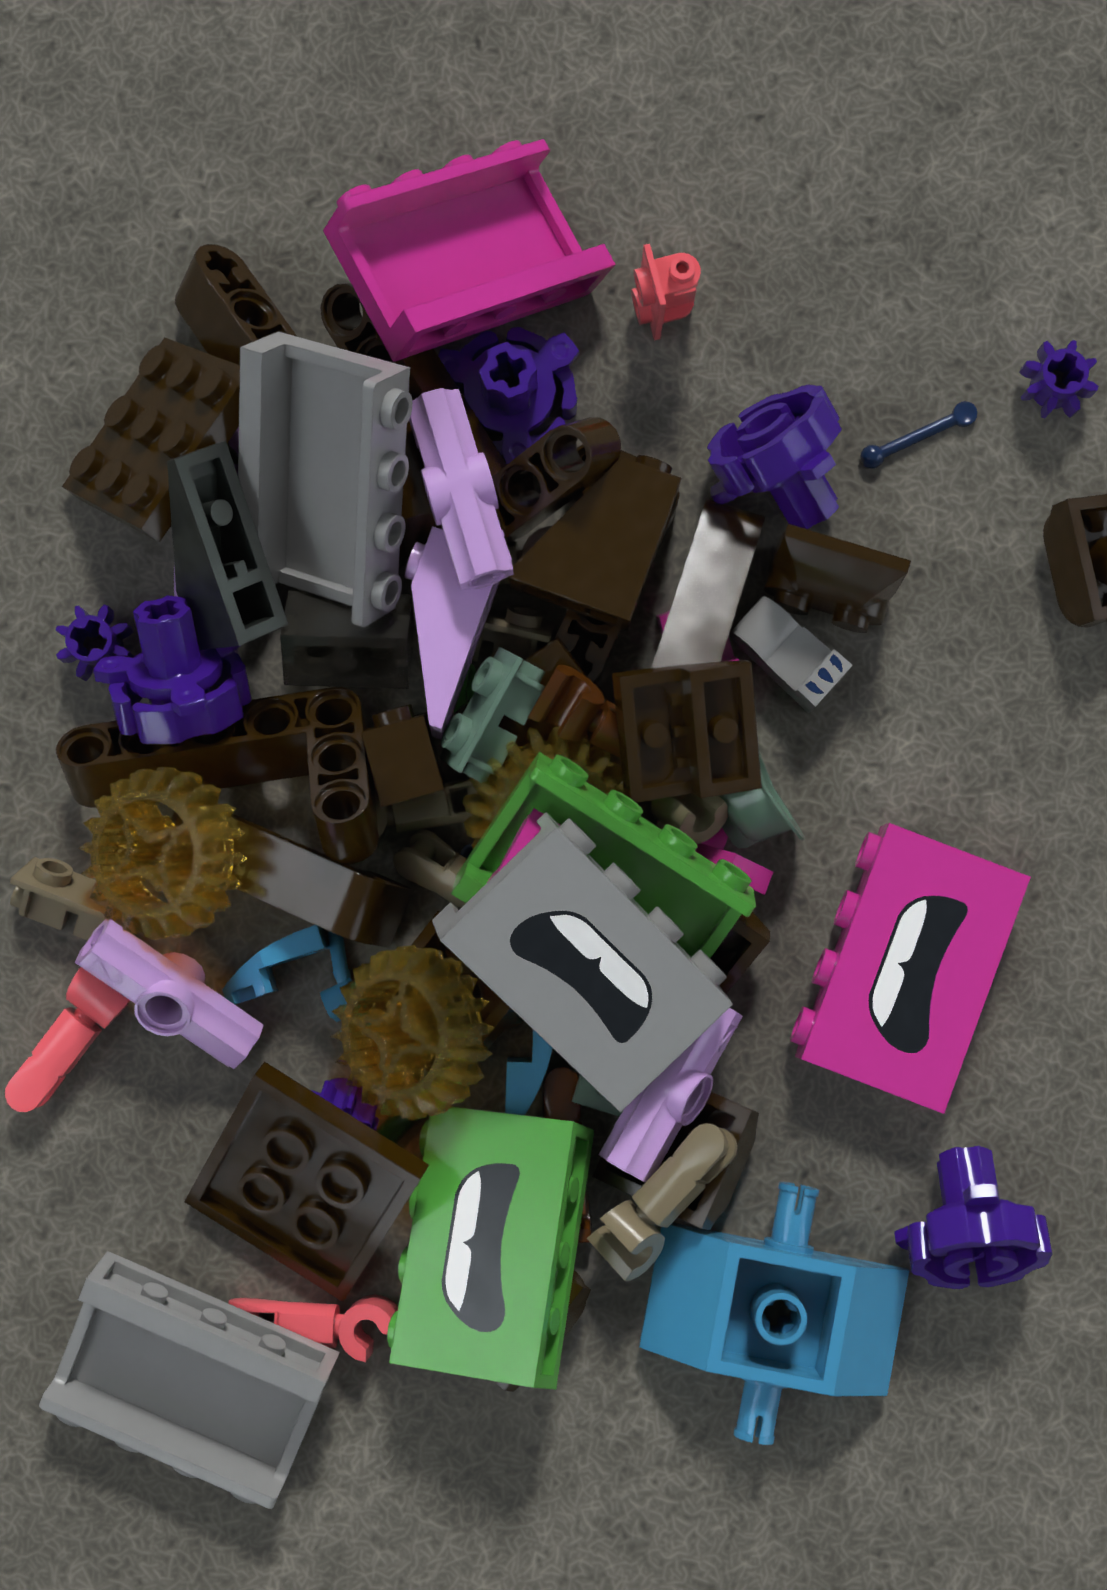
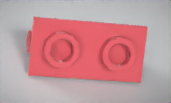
M646 244L643 246L641 268L633 270L636 288L631 289V295L638 323L640 325L650 323L655 341L660 339L664 323L685 318L691 313L701 268L696 258L687 253H676L654 259L650 244Z

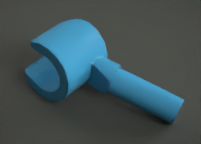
M328 932L333 974L337 984L321 991L320 996L329 1017L339 1022L356 1014L361 1009L362 999L356 984L351 978L350 969H348L344 938L335 933Z

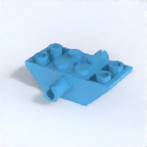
M779 1182L778 1188L780 1190L771 1237H764V1240L672 1223L668 1228L661 1227L660 1233L665 1237V1241L660 1255L654 1262L639 1348L700 1370L745 1380L737 1426L734 1428L733 1435L736 1438L752 1443L756 1418L758 1417L755 1437H758V1444L762 1445L774 1444L776 1419L781 1392L784 1388H793L829 1396H887L909 1276V1269L815 1251L814 1247L808 1245L816 1198L819 1196L820 1190L800 1184L795 1209L799 1187L790 1182ZM775 1300H782L787 1308L791 1310L790 1316H779L777 1324L770 1325L763 1311L766 1306H772Z

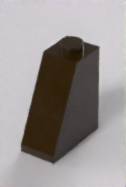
M638 455L636 460L633 461L621 457L513 565V575L509 576L510 589L628 631L677 497L682 478L672 475V467L659 459Z

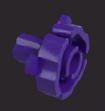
M513 327L507 332L506 342L499 344V339L494 332L484 331L465 345L460 352L457 350L441 349L438 354L441 362L462 395L464 394L466 401L483 428L488 432L503 436V440L492 442L506 464H509L550 430L565 425V420H570L577 412L574 376L569 367L579 356V350L565 332L546 340L544 337L521 327ZM507 382L519 383V385L509 388ZM556 384L563 395L562 418L560 416L557 417L546 432L530 436L529 432L543 424L545 419L551 414Z
M804 385L789 392L771 395L746 408L739 414L738 417L742 423L738 429L734 423H729L717 431L707 446L711 454L708 462L720 480L711 487L710 493L714 502L725 504L749 492L770 491L787 522L804 529H809L813 525L827 520L839 508L836 502L838 498L824 474L836 465L831 454L826 450L833 443L842 428L838 423L840 417L822 386Z
M167 595L160 599L141 603L133 611L142 652L132 658L124 656L103 657L98 661L93 670L96 682L109 684L108 690L120 733L122 735L138 733L140 742L143 744H176L195 736L215 734L243 717L242 706L252 701L246 666L243 664L240 656L235 653L240 646L199 650L191 608L187 606L186 598ZM214 684L220 686L216 690L211 689V686ZM142 698L149 699V704L140 703Z
M981 1146L954 1147L940 1153L937 1169L943 1206L926 1215V1222H915L894 1231L896 1244L909 1251L911 1272L914 1275L925 1278L928 1284L932 1286L950 1289H963L970 1286L969 1262L975 1261L978 1285L980 1287H994L1023 1279L1026 1274L1049 1264L1050 1258L1053 1255L1046 1216L1035 1215V1209L1032 1206L1015 1204L1011 1201L1000 1199L992 1151Z

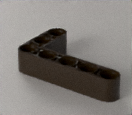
M351 282L336 284L329 288L322 299L320 307L321 319L336 346L340 349L393 363ZM359 303H360L361 306H362L363 317H362L361 312H360V305H359ZM434 349L396 361V364L410 367L409 393L411 394L412 401L418 398L420 394L439 388L459 389ZM460 391L478 453H484L491 472L499 508L495 510L501 530L504 532L506 543L525 536L600 479L619 460L621 440L617 430L610 422L600 417H589L550 430L509 464H506ZM577 439L583 443L586 450L585 462L578 454ZM533 474L538 478L541 485V495L533 485Z
M330 687L252 699L250 703L242 706L243 717L226 729L215 734L195 736L176 744H143L140 742L138 733L122 735L116 720L73 728L58 741L56 747L57 758L72 796L80 805L88 808L106 807L309 775L311 808L324 854L331 861L339 864H355L371 856L378 847L379 834L374 780L361 732L366 730V724L358 696L352 690L343 687Z

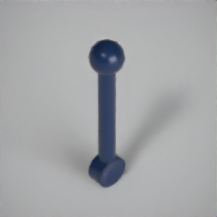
M960 402L954 407L952 414L880 447L876 445L866 446L860 455L861 463L870 469L878 468L883 463L885 457L955 425L959 427L970 426L977 418V409L970 402Z

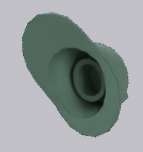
M759 751L762 788L719 795L728 805V817L722 826L723 830L733 845L739 849L747 848L757 842L765 841L789 830H793L800 840H805L799 825L775 790Z

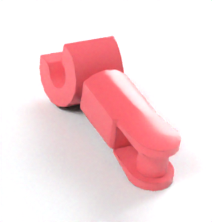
M82 967L73 977L66 993V1000L77 1008L68 1007L62 1011L34 1048L32 1056L28 1057L5 1088V1098L8 1105L18 1112L34 1110L49 1101L65 1079L66 1074L71 1072L102 1031L97 1024L104 1029L107 1028L130 1002L129 999Z
M376 1294L362 1297L345 1314H340V1306L338 1304L286 1302L257 1298H234L229 1300V1304L258 1317L259 1313H274V1324L329 1348H336L339 1339L344 1351L355 1360L366 1362L373 1354L374 1340L363 1331L362 1320L373 1321L380 1332L387 1335L391 1317L398 1311V1306L393 1301Z

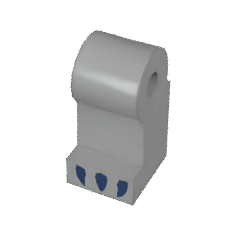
M765 596L758 600L729 633L735 644L807 713H810L853 666L835 649L831 651L808 629L802 628L781 606Z

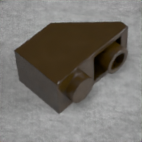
M408 704L372 715L375 726L362 731L361 735L381 807L444 790L445 782L435 739L431 736L428 712L414 715L412 705Z

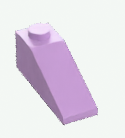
M432 526L426 545L419 542L415 543L407 563L405 578L413 580L411 588L430 732L432 737L442 740L443 733L452 718L499 583L480 589L469 588L461 590L442 529Z

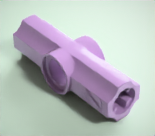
M439 388L422 393L412 401L409 423L425 468L421 469V474L436 525H442L460 589H480L497 584L501 580L513 575V566L504 538L505 535L503 530H501L495 510L499 508L486 457L483 452L478 453L459 389Z
M105 919L93 931L76 958L75 963L135 1004L134 1014L139 1024L146 1030L161 1036L180 1034L227 1067L235 1069L247 1057L254 1044L260 1038L263 1024L205 985V973L202 966L195 959L175 952L161 954L111 919Z
M731 1008L724 1012L624 1108L598 1155L624 1172L646 1182L658 1170L682 1125L686 1126L693 1122L705 1106L713 1087V1077L710 1074L743 1016Z

